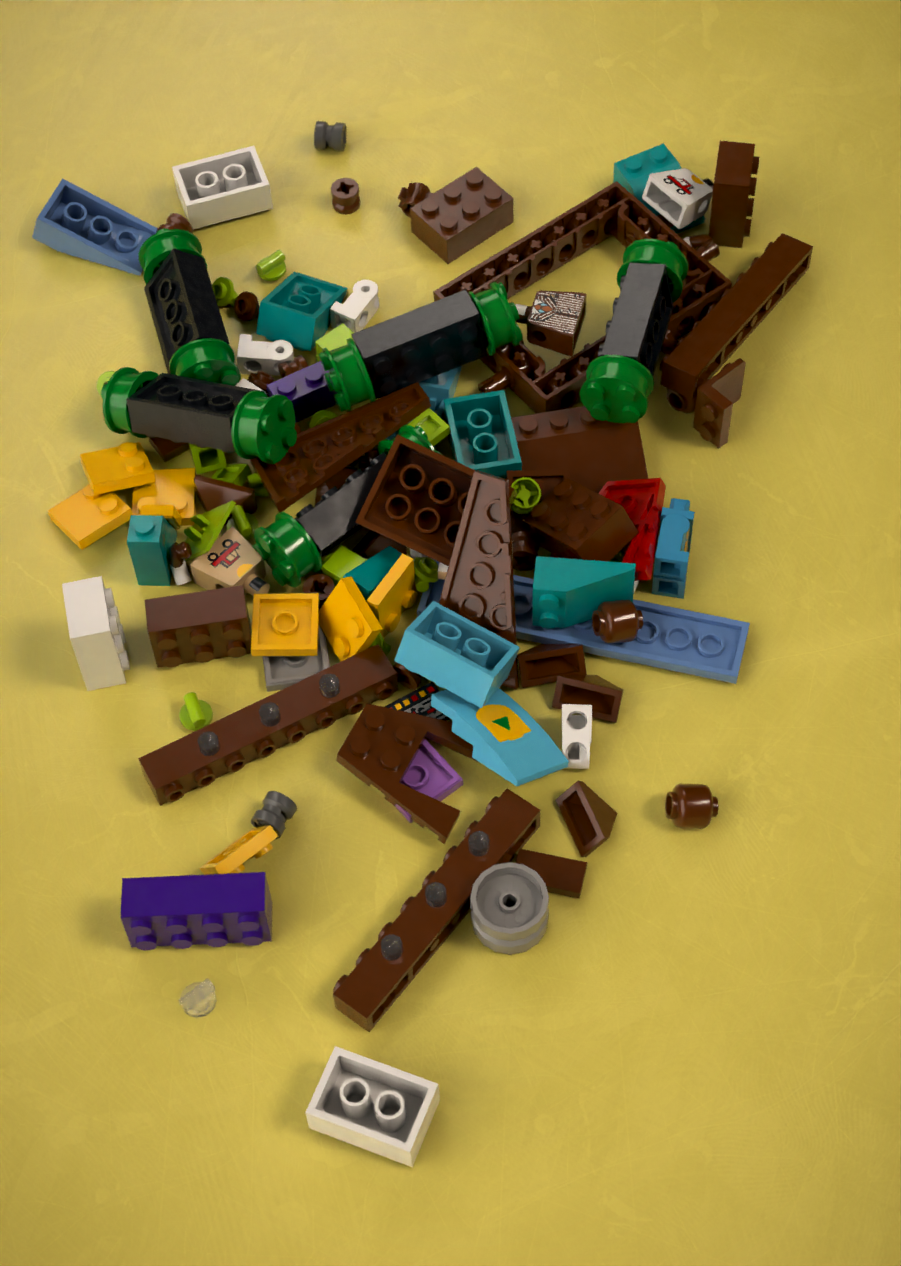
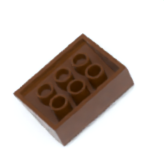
M585 406L511 417L522 461V470L569 469L571 480L596 493L600 492L607 481L648 479L638 421L635 423H615L606 420H596Z
M397 434L355 523L449 566L473 473L476 470ZM509 486V498L511 509L513 502L517 496V492L514 488Z

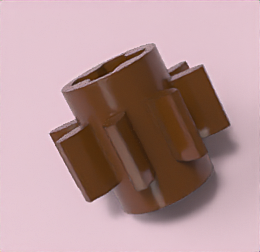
M410 183L408 189L402 187L398 196L401 200L399 208H402L405 215L411 217L410 208L433 193H430V189L423 183Z

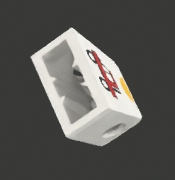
M686 168L652 173L649 175L642 199L678 229H681L705 215L713 195L714 184L708 178L701 180Z

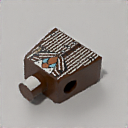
M540 290L536 293L532 307L515 304L519 313V320L515 322L527 324V341L529 343L567 356H573L586 315L587 293Z

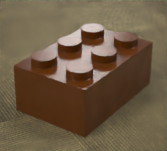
M720 141L709 225L710 240H713V243H716L717 246L742 248L744 236H750L752 219H746V216L752 217L754 198H749V195L755 196L757 178L751 177V175H757L759 157L754 156L755 144Z
M475 167L411 207V230L415 236L449 264L514 222L513 197L478 167Z
M569 478L558 484L554 491L540 504H537L523 519L529 531L539 538L540 547L560 558L610 561L639 533L622 505Z
M243 585L145 600L147 630L157 668L176 667L180 664L191 662H209L213 659L224 657L237 658L245 654H251L252 632Z

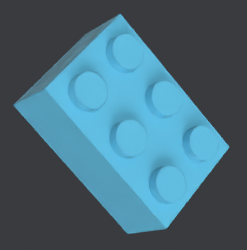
M433 601L405 630L394 661L405 666L409 671L415 672L434 682L437 686L462 697L466 702L482 708L508 678L520 647Z

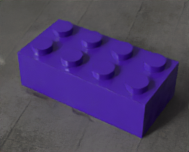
M265 872L122 878L120 918L131 947H136L140 950H153L157 946H172L178 949H186L192 945L207 944L211 947H223L228 943H243L255 946L263 942L272 941V899Z

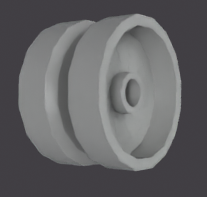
M511 862L493 865L479 875L472 887L470 906L474 933L481 943L495 952L510 955L526 952L537 945L546 933L549 919V895L546 883L540 875L524 864Z

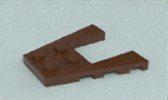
M366 704L339 750L336 761L369 787L372 784L385 794V799L394 806L396 804L412 815L411 819L422 828L426 826L438 836V840L441 843L445 844L459 819L461 811L403 785L401 782L425 738L473 760L475 759L472 758L473 745L451 732L452 722Z

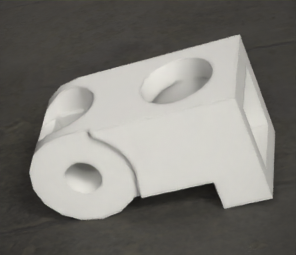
M361 280L355 283L353 293H351L343 304L336 301L330 308L331 327L336 328L343 323L354 333L363 330L379 308L377 284L371 280Z
M240 334L237 352V364L240 374L250 375V373L257 374L258 371H263L269 375H280L278 365L283 362H293V346L285 340H276L271 343L253 341L252 335Z
M562 704V753L569 761L567 768L589 769L592 705Z

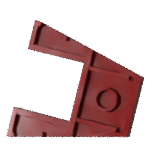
M661 478L607 481L598 493L622 505L639 532L632 539L622 560V563H636L635 581L651 580L666 490V486ZM553 553L550 555V557L560 558Z

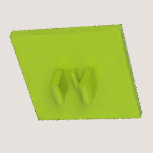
M233 500L190 518L195 524L184 529V533L187 536L185 542L190 545L192 555L185 559V562L210 551L236 504Z

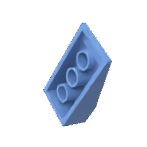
M62 178L37 217L32 238L58 252L140 276L143 269L138 260L139 250L142 244L156 233L158 228Z

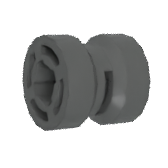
M317 121L314 132L315 149L325 150L327 147H330L335 151H344L347 137L346 124L337 122L330 126L326 121Z
M269 791L262 801L263 808L255 812L251 819V824L254 827L271 825L277 833L278 837L276 839H278L286 829V820L293 817L297 806L284 794L277 791Z

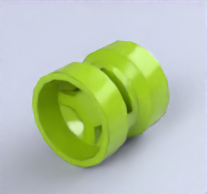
M522 477L516 479L511 485L517 492L511 510L517 514L526 515L538 504L541 497V489L535 480L529 477Z

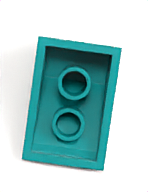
M663 143L614 163L613 183L617 181L652 213L658 216L660 213L642 199L649 175L681 169L677 159ZM703 215L681 229H678L676 226L671 227V229L678 234L704 223L705 217Z
M293 272L260 302L256 334L265 336L267 340L272 342L285 340L297 350L311 351L316 346L315 341L325 335L331 324L330 308L336 301L342 303L348 288Z
M536 556L533 581L532 625L547 629L555 627L566 628L591 620L593 612L598 609L602 602L630 600L633 603L636 563Z

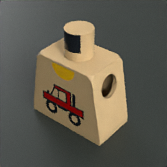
M233 526L214 542L208 553L199 556L190 564L194 583L206 590L243 585L245 596L248 593L253 596L254 594H267L269 592L270 584L263 580L266 576V570L262 556Z

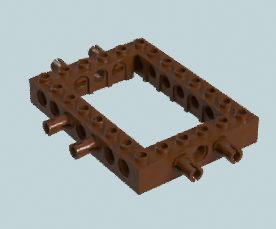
M616 181L435 290L434 302L465 289L467 292L479 293L489 289L492 282H502L509 299L610 236L616 238L626 248L632 242L641 239L673 242L687 259L688 273L682 281L683 289L680 297L673 302L674 308L661 348L663 353L671 354L676 348L677 339L690 332L696 321H701L706 316L712 304L716 305L721 300L727 288H732V282L708 262L720 254V250L716 243L713 244V240H708L697 249H693L671 229L675 225L661 214L656 216ZM606 335L591 345L589 343L586 344L583 350L569 359H562L558 366L547 373L544 360L540 356L536 357L525 347L523 340L517 346H513L510 343L495 349V355L490 356L487 353V356L480 358L495 375L479 383L478 389L480 393L510 388L536 414L569 409L581 402L580 389L587 380V367L592 360L598 357L599 346L604 344Z

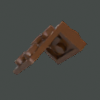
M741 358L732 364H726L710 380L705 379L696 391L693 428L700 433L704 440L710 441L718 449L728 442L733 404L741 397L746 362Z

